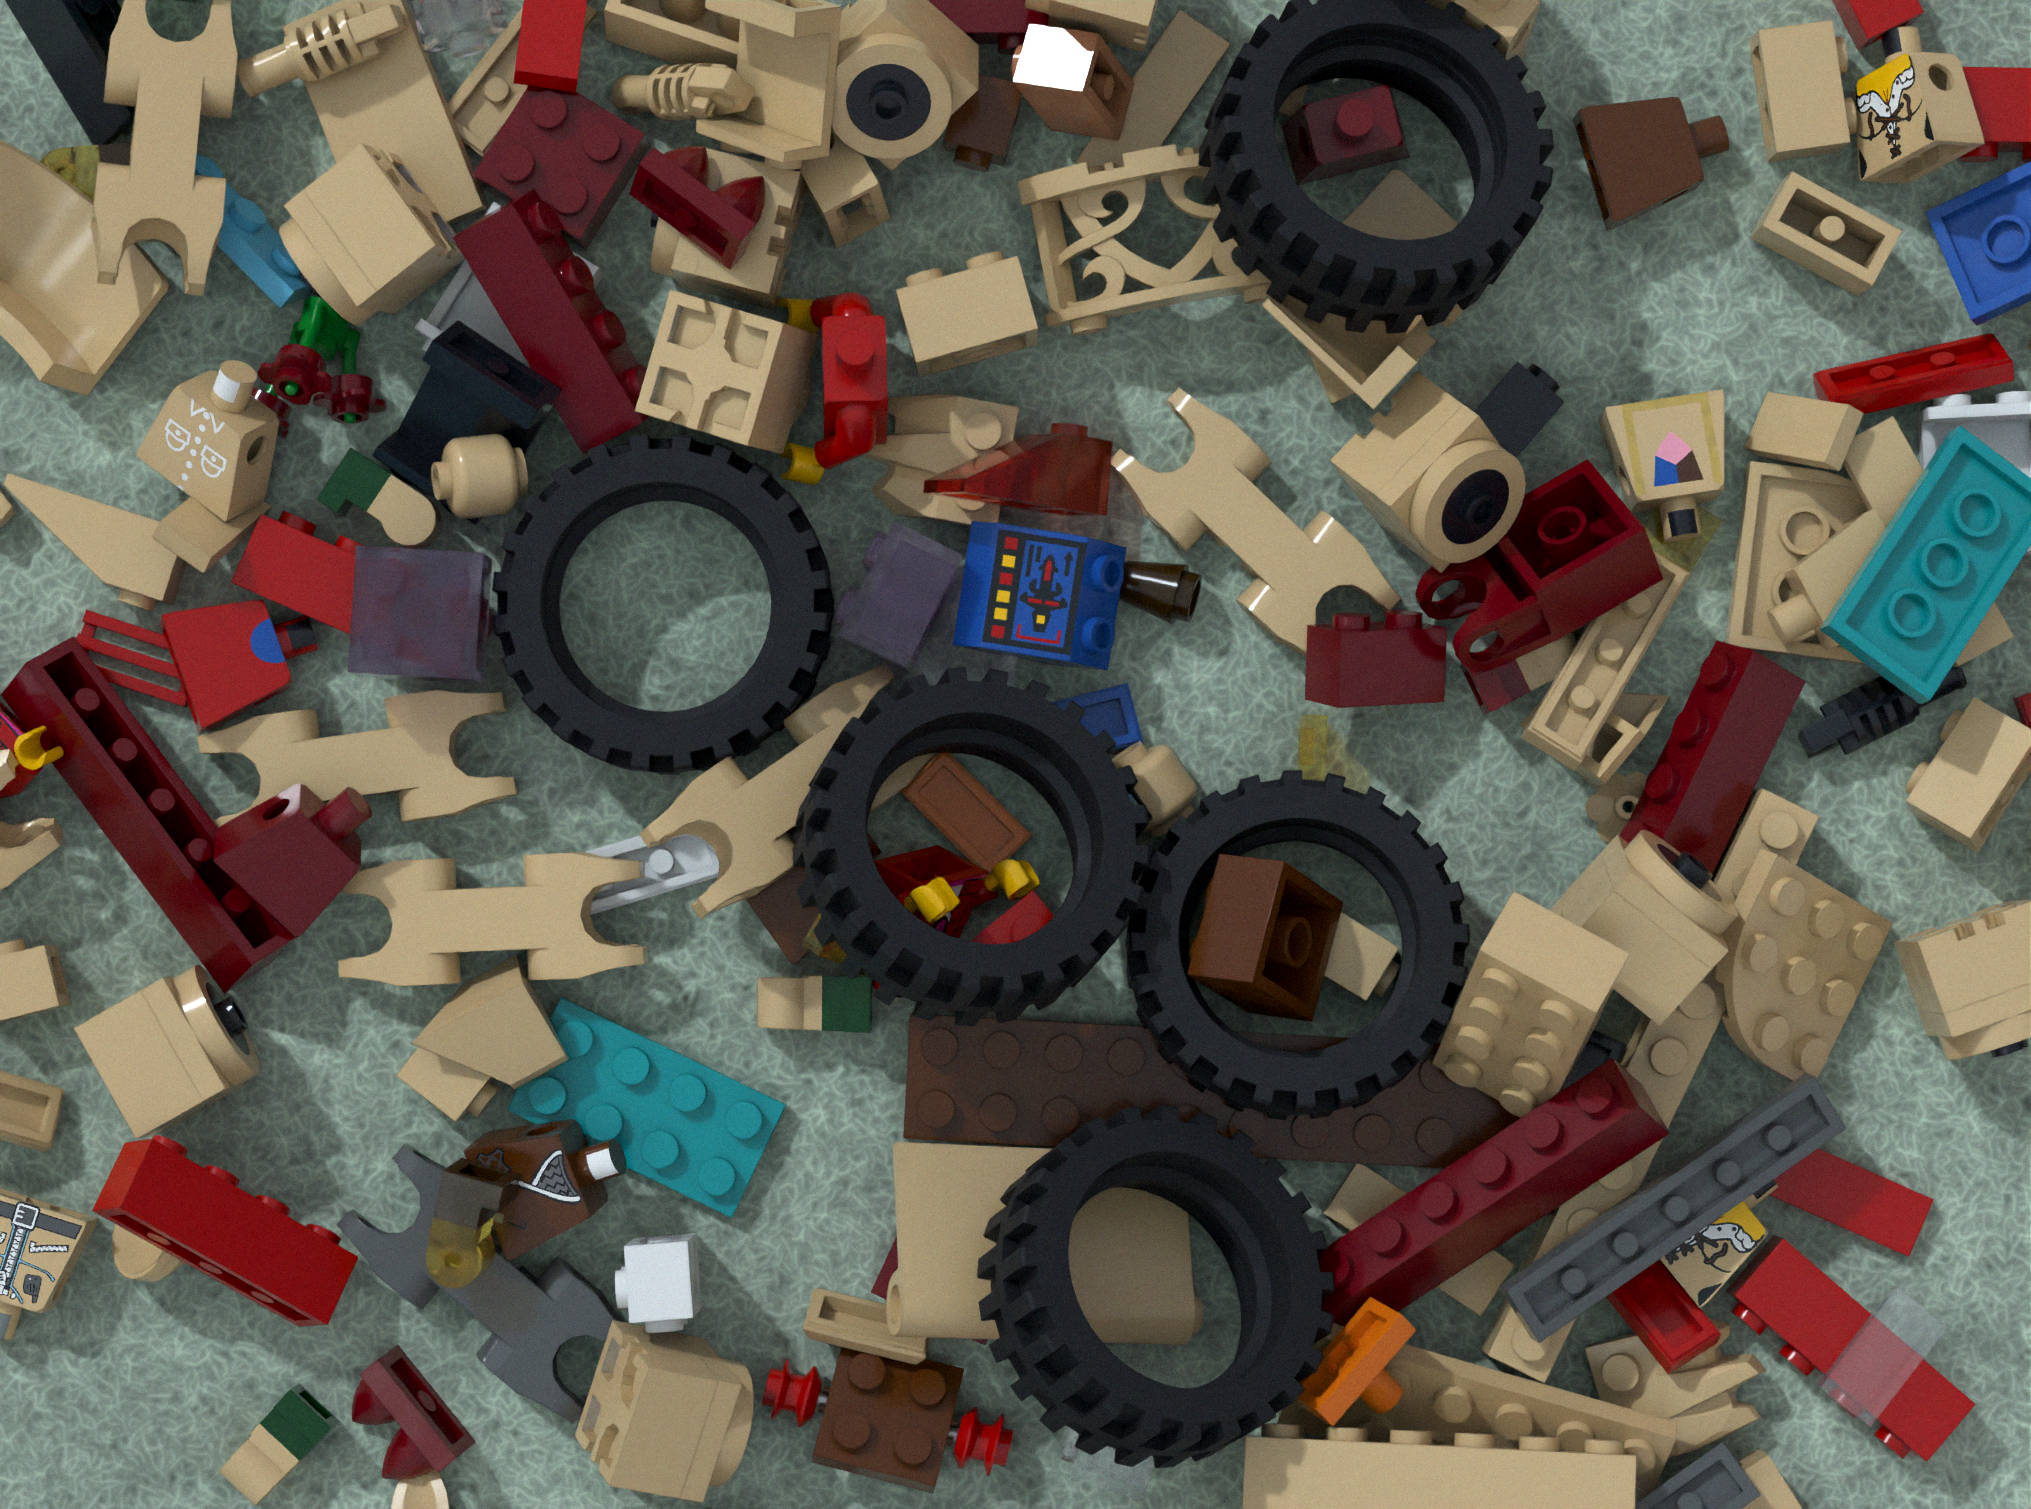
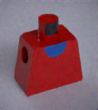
M258 599L170 612L162 615L160 620V627L198 735L210 732L289 689L292 679L286 660L318 650L312 626L306 615L273 626L264 601Z

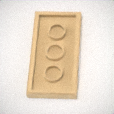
M340 0L283 26L285 35H288V31L358 2H362L366 13L388 4L398 5L408 28L379 41L378 44L382 54L312 83L309 81L304 82L336 163L339 162L361 143L374 147L376 151L381 149L385 154L390 152L399 155L443 218L450 225L489 208L480 184L473 175V166L407 0Z

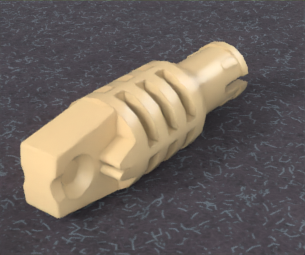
M358 2L288 31V35L284 36L283 44L249 58L237 60L236 71L244 90L250 97L254 98L264 91L294 79L300 78L303 82L309 81L312 83L382 54L378 44L379 41L402 32L408 27L398 5L388 4L366 13L362 2Z
M689 63L662 65L656 68L650 75H623L614 83L612 98L617 109L624 107L621 113L626 115L652 112L655 116L665 121L700 120L745 111L755 93V89L750 84L745 83L741 75L727 65Z

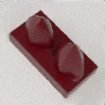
M705 146L680 147L665 154L654 147L640 162L629 195L731 270L745 254L753 231L761 218L766 194L763 176L734 180L713 192L706 187L709 175V159Z
M396 1345L359 1374L362 1380L353 1398L352 1421L365 1425H381L396 1420L401 1426L387 1448L383 1461L382 1478L403 1480L423 1476L434 1470L439 1473L476 1442L399 1345Z

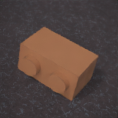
M1029 24L1024 43L1016 48L1012 59L1011 71L1013 83L1051 131L1119 141L1135 83L1101 35L1094 32Z

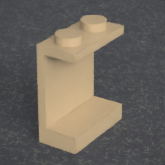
M705 0V9L740 20L736 72L741 75L745 83L750 84L755 89V93L745 111L696 120V133L721 141L720 148L725 151L740 154L755 153L763 156L765 165L777 169H799L802 167L803 160L829 156L842 6L825 0Z

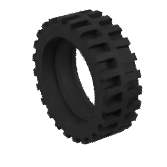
M1290 0L1279 20L1274 15L1269 14L1257 26L1250 42L1243 44L1209 111L1204 125L1208 132L1199 148L1198 165L1210 167L1200 187L1204 204H1218L1220 207V212L1212 227L1220 242L1223 243L1233 238L1238 244L1241 252L1235 264L1246 276H1249L1258 269L1272 282L1266 294L1282 304L1288 294L1308 305L1304 314L1306 318L1322 323L1327 313L1335 314L1346 318L1345 330L1360 333L1365 332L1371 321H1385L1388 334L1403 333L1408 330L1418 315H1422L1428 327L1446 320L1456 303L1462 310L1467 309L1480 298L1488 284L1493 285L1536 223L1544 207L1540 201L1551 186L1554 169L1544 166L1543 163L1553 150L1554 141L1551 129H1538L1537 126L1538 120L1547 108L1539 90L1530 93L1526 92L1521 81L1528 69L1518 55L1506 60L1495 48L1501 36L1488 25H1485L1480 32L1470 27L1461 20L1466 10L1449 1L1445 10H1441L1424 3L1425 0H1318L1313 5L1309 0ZM1352 78L1389 85L1422 103L1451 131L1468 162L1473 180L1474 197L1463 220L1452 231L1439 236L1425 239L1399 240L1363 233L1331 217L1311 201L1290 175L1280 154L1274 127L1279 110L1287 97L1297 88L1313 82L1327 79Z
M648 434L629 436V443L608 448L603 443L587 450L590 457L571 468L564 463L550 475L554 481L538 497L531 493L521 507L526 513L515 532L508 530L501 545V548L506 551L501 572H494L492 591L497 593V615H492L494 634L500 637L505 655L501 660L506 672L519 687L523 694L521 699L532 713L538 715L551 728L555 735L589 756L616 767L634 772L643 771L660 775H679L681 772L707 771L729 756L736 758L742 755L745 757L759 749V744L777 730L781 732L785 728L784 720L796 711L805 698L808 699L817 684L815 680L822 663L828 657L831 645L832 618H834V598L830 581L831 573L816 532L789 491L787 492L773 478L769 471L757 462L753 464L740 457L732 448L717 442L715 446L695 441L692 436L673 434L672 439H651ZM655 501H677L697 505L713 511L733 524L745 535L759 555L766 571L771 595V615L767 636L757 659L744 677L727 692L710 702L690 709L672 712H657L631 707L613 699L598 689L583 674L570 654L565 642L560 619V595L564 575L571 558L586 536L604 520L617 512L631 506Z
M965 667L947 668L934 686L929 687L925 675L920 674L906 679L895 697L892 698L884 690L871 699L858 719L852 717L840 732L808 785L810 790L799 807L795 823L797 826L803 827L802 834L793 846V866L805 867L807 874L797 892L802 908L817 905L822 918L813 932L822 947L835 940L847 955L839 968L851 980L862 970L880 984L873 997L889 1006L897 995L916 1002L913 1016L932 1021L941 1009L955 1011V1024L958 1026H975L986 1012H995L997 1022L1004 1023L1016 1020L1029 1005L1034 1004L1036 1009L1040 1011L1054 1003L1069 986L1074 988L1087 975L1125 930L1127 925L1124 922L1139 905L1144 888L1137 885L1136 881L1150 865L1151 847L1137 845L1138 836L1149 824L1146 805H1131L1128 794L1138 783V780L1130 765L1117 769L1109 757V753L1117 743L1105 729L1094 737L1079 722L1087 711L1071 700L1064 710L1047 701L1045 697L1049 686L1033 679L1025 690L1008 686L1009 673L1007 671L989 669L980 682L968 681ZM933 753H962L978 756L1000 764L1031 784L1047 801L1058 817L1066 834L1072 856L1073 876L1071 885L1056 915L1037 932L1022 940L1005 944H984L962 940L938 931L921 921L905 908L893 895L879 874L867 839L868 818L875 796L885 780L897 768L917 756Z
M1285 770L1278 780L1260 782L1259 775L1241 779L1237 789L1220 795L1218 790L1201 799L1197 810L1187 818L1181 815L1168 829L1167 836L1157 850L1153 849L1150 855V865L1143 872L1138 884L1144 888L1139 905L1129 915L1125 946H1127L1126 974L1129 989H1133L1138 1005L1137 1016L1143 1029L1149 1028L1159 1044L1157 1051L1168 1065L1174 1062L1189 1076L1187 1083L1201 1093L1208 1089L1226 1099L1225 1106L1241 1112L1247 1107L1268 1112L1267 1118L1286 1120L1289 1115L1310 1114L1311 1119L1329 1117L1333 1111L1349 1106L1355 1109L1370 1102L1374 1096L1389 1087L1392 1089L1403 1080L1430 1051L1451 1020L1458 994L1465 984L1468 968L1464 967L1465 949L1470 944L1469 924H1463L1460 905L1465 898L1459 881L1451 883L1443 866L1448 859L1447 855L1438 842L1431 847L1417 831L1421 822L1411 812L1407 810L1401 817L1383 804L1386 794L1371 786L1366 794L1344 787L1346 779L1344 776L1327 773L1324 781L1302 779V770ZM1298 841L1323 845L1337 850L1358 862L1373 875L1386 892L1395 910L1401 932L1402 957L1394 990L1387 1004L1369 1025L1351 1038L1336 1045L1319 1050L1292 1052L1264 1047L1240 1036L1230 1029L1211 1010L1201 995L1195 979L1187 975L1190 965L1189 933L1192 916L1209 880L1214 876L1219 854L1241 856L1246 852L1268 844Z
M1159 1105L1144 1118L1141 1117L1138 1106L1120 1109L1105 1122L1099 1116L1084 1124L1072 1135L1056 1145L1025 1170L1026 1173L1012 1183L1002 1195L1000 1201L1006 1207L989 1219L983 1235L986 1239L996 1242V1246L978 1259L977 1278L991 1280V1293L978 1302L981 1321L995 1320L1000 1338L991 1343L989 1347L996 1363L1009 1359L1020 1379L1010 1385L1011 1389L1021 1402L1030 1395H1033L1047 1411L1039 1421L1053 1433L1064 1426H1068L1079 1434L1075 1444L1076 1448L1090 1455H1094L1106 1446L1116 1449L1115 1464L1134 1467L1152 1455L1155 1468L1174 1467L1191 1456L1195 1462L1215 1454L1276 1418L1277 1412L1293 1404L1304 1392V1387L1299 1382L1317 1372L1324 1354L1312 1346L1331 1334L1334 1319L1333 1314L1321 1311L1322 1299L1335 1292L1333 1273L1321 1272L1318 1255L1327 1250L1328 1246L1323 1231L1311 1233L1302 1214L1312 1207L1303 1191L1292 1197L1278 1179L1287 1170L1275 1157L1263 1163L1249 1151L1254 1143V1139L1242 1131L1238 1130L1227 1138L1215 1131L1218 1119L1201 1112L1188 1122L1179 1121V1109L1174 1106ZM1113 1187L1132 1188L1160 1196L1192 1216L1209 1233L1220 1248L1231 1269L1237 1287L1241 1311V1331L1233 1363L1215 1380L1191 1389L1170 1386L1152 1380L1122 1362L1105 1346L1091 1328L1082 1312L1073 1288L1068 1251L1073 1219L1081 1207L1093 1196Z

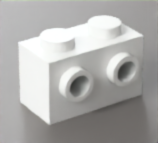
M696 1233L633 1238L624 1246L625 1265L621 1266V1270L615 1271V1293L618 1309L628 1308L629 1323L645 1322L646 1333L683 1330V1325L688 1324V1318H694L702 1308Z

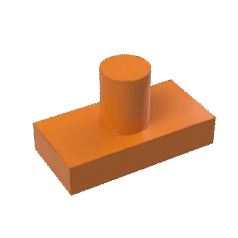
M1369 1297L1322 1351L1324 1357L1317 1372L1299 1382L1304 1387V1392L1296 1399V1402L1303 1409L1332 1427L1358 1397L1374 1413L1382 1414L1389 1411L1399 1402L1403 1388L1384 1367L1415 1333L1416 1329L1402 1314Z

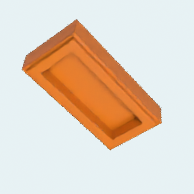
M938 753L901 791L972 864L983 870H988L989 874L993 873L992 869L999 862L1009 860L1032 836L950 753Z

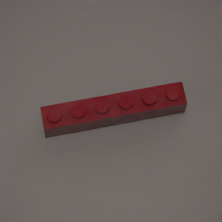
M73 636L26 662L1 696L28 732L42 725L46 726L47 731L43 732L40 737V743L44 751L47 752L58 746L62 747L63 756L51 763L224 994L272 963L296 937L213 861L217 826L77 639Z
M1614 1058L1609 1059L1330 1244L1327 1250L1318 1255L1321 1272L1333 1273L1335 1292L1322 1299V1311L1333 1314V1321L1341 1326H1345L1369 1297L1397 1312L1401 1311L1669 1135V1131L1643 1085Z

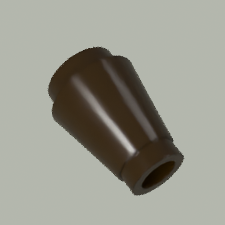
M1128 560L1124 562V580L1120 588L1119 600L1170 624H1174L1176 619L1190 622L1198 602L1202 575L1190 572L1188 564Z

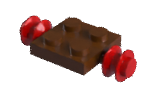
M845 1347L840 1349L831 1387L824 1386L823 1394L820 1393L823 1381L817 1366H813L805 1376L792 1373L790 1360L786 1359L783 1371L774 1368L770 1369L761 1404L773 1407L770 1419L773 1421L782 1410L795 1413L797 1426L800 1428L814 1417L816 1406H819L818 1413H822L823 1418L812 1456V1463L929 1493H934L946 1445L952 1446L953 1441H956L953 1455L960 1469L972 1458L983 1461L986 1475L990 1476L993 1464L1005 1467L1014 1432L1012 1429L1002 1427L1005 1414H1001L993 1424L981 1422L977 1407H973L962 1416L959 1429L956 1428L958 1420H954L952 1417L964 1368L924 1359L915 1365Z

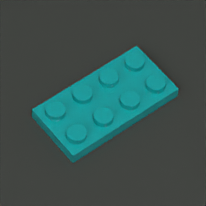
M1962 426L1950 430L1819 630L1917 703L1923 704L1930 701L2031 546V478Z
M561 997L550 1021L569 1060L518 1087L507 1111L535 1124L569 1119L576 1120L581 1125L589 1146L614 1138L623 1149L626 1158V1168L732 1218L787 1104Z

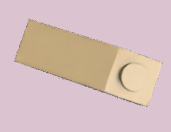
M7 473L3 485L102 582L120 588L118 601L152 612L157 600L171 605L174 604L187 562L152 538L160 521Z

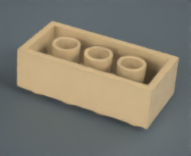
M1513 891L1479 949L1432 1064L1442 1069L1446 1076L1456 1084L1468 1088H1477L1499 1100L1500 1104L1508 1112L1522 1118L1563 1091L1630 953Z

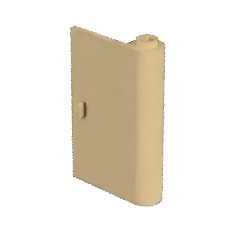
M895 1142L892 1147L898 1269L890 1278L886 1298V1318L890 1334L895 1337L997 1340L1000 1336L995 1320L981 1321L978 1304L980 1300L991 1293V1280L977 1278L978 1259L996 1246V1242L986 1239L983 1235L989 1219L1006 1207L1000 1201V1198L1008 1187L1023 1176L1028 1167L1051 1149ZM1113 1187L1089 1199L1073 1219L1068 1253L1073 1288L1082 1312L1091 1328L1103 1343L1186 1345L1190 1341L1192 1333L1199 1332L1203 1318L1201 1299L1198 1295H1194L1188 1213L1160 1196L1132 1188Z

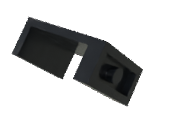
M457 320L432 340L422 361L431 366L399 429L378 445L372 456L388 466L391 472L400 480L415 484L436 498L432 487L431 468L434 462H442L443 450L450 440L460 437L501 434L509 440L512 448L519 447L524 457H526L562 389ZM446 499L439 500L442 506L453 514ZM484 517L467 520L476 525Z

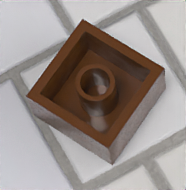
M1219 854L1214 876L1211 877L1206 888V906L1199 932L1191 944L1190 965L1187 975L1247 1013L1313 1022L1343 902L1285 861Z

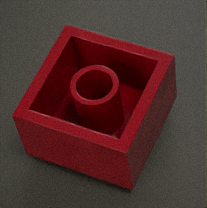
M528 86L473 175L481 187L507 203L535 188L540 199L547 202L558 215L562 236L587 250L651 146L645 133L578 92Z

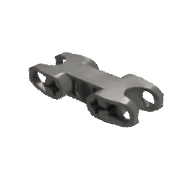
M408 1143L404 1144L392 1159L398 1164L399 1169L412 1181L420 1194V1211L414 1224L403 1232L388 1233L378 1229L361 1214L352 1209L350 1212L347 1211L337 1223V1226L363 1255L375 1275L414 1306L424 1309L440 1288L493 1332L476 1352L477 1358L485 1367L516 1393L536 1401L571 1423H574L583 1412L585 1403L560 1380L557 1373L556 1355L561 1345L572 1337L589 1335L605 1342L612 1320L624 1321L610 1305L603 1292L560 1257H556L539 1278L522 1265L518 1269L500 1255L503 1249L485 1235L493 1226L491 1219L475 1230L434 1218L442 1173L446 1167L423 1155Z

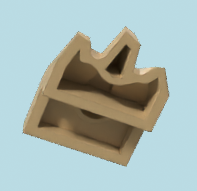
M945 394L888 397L887 415L895 420L894 431L891 434H887L886 444H875L869 452L861 455V457L889 466L887 475L876 480L871 492L893 513L900 516L932 522L941 521L971 527L972 521L998 523L1019 407Z
M1708 1317L1721 1333L1718 1343L1669 1375L1635 1333L1589 1344L1585 1347V1351L1600 1400L1677 1422V1439L1669 1457L1702 1448L1760 1419L1761 1417L1753 1404L1738 1401L1735 1392L1739 1386L1767 1370L1754 1354L1722 1356L1720 1346L1730 1335V1324Z

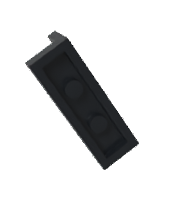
M5 0L94 148L97 149L99 145L111 144L129 124L133 123L135 109L132 106L103 103L110 38L121 12L118 2L116 0Z

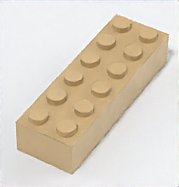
M1280 1423L1264 1424L1261 1427V1435L1245 1436L1242 1509H1636L1637 1454L1624 1453L1625 1441L1586 1439L1584 1451L1560 1450V1438L1519 1436V1448L1496 1447V1434L1455 1433L1454 1445L1432 1444V1431L1399 1429L1390 1430V1442L1368 1441L1369 1428L1340 1426L1326 1427L1325 1438L1305 1437V1425Z

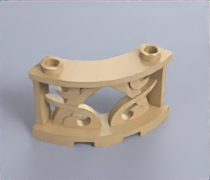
M1176 144L1122 154L1123 162L1115 163L1111 161L1104 163V165L1089 166L1088 162H1083L1018 181L1022 206L1031 205L1051 312L1045 314L1047 327L1070 326L1073 336L1086 335L1108 329L1107 319L1143 310L1243 294L1245 304L1265 302L1270 297L1266 292L1272 282L1258 269L1249 276H1246L1232 260V252L1240 248L1233 238L1222 243L1212 226L1220 212L1219 205L1216 204L1214 207L1195 203L1188 199L1184 193L1186 182L1193 178H1199L1204 181L1210 167L1198 165L1200 146L1196 148H1183L1178 152ZM1160 181L1165 195L1177 209L1193 218L1209 220L1207 227L1193 248L1170 270L1139 257L1114 239V237L1126 231L1138 218L1144 205L1146 184ZM1111 193L1122 195L1128 204L1126 212L1116 221L1103 227L1098 220L1109 218L1113 213L1103 207L1102 201L1104 197ZM1059 204L1062 205L1071 224L1081 236V239L1068 247L1066 245ZM1092 249L1099 257L1093 259L1086 266L1082 282L1092 275H1100L1106 282V289L1095 298L1077 301L1069 260ZM1211 259L1214 267L1221 275L1219 277L1191 281ZM1125 275L1151 287V289L1121 295Z

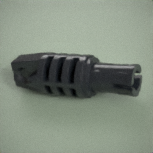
M1952 666L1931 700L1923 704L1917 703L1891 682L1880 676L1820 706L1819 709L1824 718L1802 729L1798 739L1809 759L1840 745L1844 754L1848 755L1914 722L1915 717L1919 716V708L1957 689L1966 687L1967 680L1961 666L1955 668Z

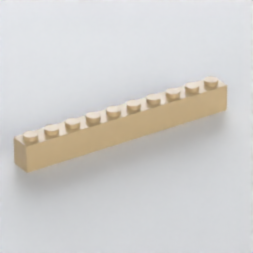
M1763 788L1753 790L1710 880L1734 904L1760 848L1778 854L1796 865L1819 816ZM1716 965L1660 1026L1644 1013L1642 1014L1619 1063L1643 1085L1667 1130L1722 1018L1721 1015L1726 1010L1724 984L1716 981ZM1663 1139L1557 1207L1553 1214L1545 1215L1517 1273L1637 1191ZM1505 1298L1480 1349L1488 1356L1545 1383L1576 1318L1538 1343L1531 1339Z

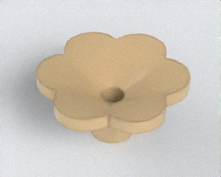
M1615 772L1604 785L1597 786V793L1587 799L1585 805L1586 814L1592 821L1598 823V835L1604 842L1610 843L1617 834L1620 835L1622 829L1627 825L1645 788L1647 779L1645 774L1632 772L1624 777ZM1624 802H1629L1632 806L1629 813L1623 810Z

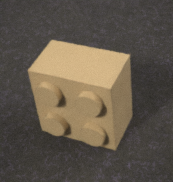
M1002 251L982 254L966 261L968 270L943 276L941 268L921 271L905 279L907 287L896 290L899 310L919 378L1038 345V326L1018 256L1004 259Z

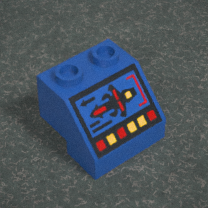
M972 521L953 645L990 654L1014 656L1044 664L1108 671L1111 648L1115 640L1114 628L1120 588L1124 580L1126 547L1090 537L1003 523Z

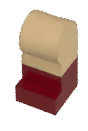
M1573 632L1555 642L1486 671H1473L1461 664L1460 667L1483 715L1554 680L1577 640Z

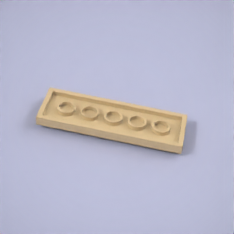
M1333 1323L1331 1334L1313 1344L1312 1347L1322 1352L1344 1326ZM1404 1344L1384 1367L1403 1388L1399 1402L1389 1411L1377 1414L1358 1397L1334 1425L1369 1428L1368 1441L1390 1442V1430L1394 1429L1432 1431V1444L1454 1445L1455 1433L1496 1434V1447L1519 1448V1436L1560 1438V1450L1584 1451L1586 1439L1625 1441L1624 1453L1637 1454L1636 1503L1655 1490L1677 1439V1422ZM1296 1401L1279 1411L1277 1423L1305 1425V1433L1325 1438L1326 1427H1331L1328 1423L1303 1409Z

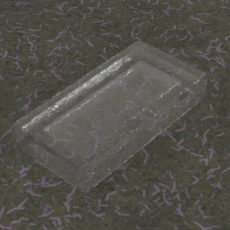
M1893 1286L1818 1382L1817 1386L1871 1427L1948 1326L1901 1289Z

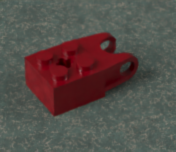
M1587 459L1525 494L1514 523L1502 539L1487 552L1466 562L1451 563L1442 573L1433 567L1429 568L1420 579L1415 594L1417 604L1429 618L1446 620L1470 614L1454 636L1452 644L1455 655L1464 667L1473 671H1486L1561 639L1662 581L1663 576L1645 528ZM1452 580L1459 581L1457 590L1440 601H1432L1433 594L1442 584ZM1492 631H1497L1494 642L1488 648L1480 652H1470L1472 644L1478 638Z

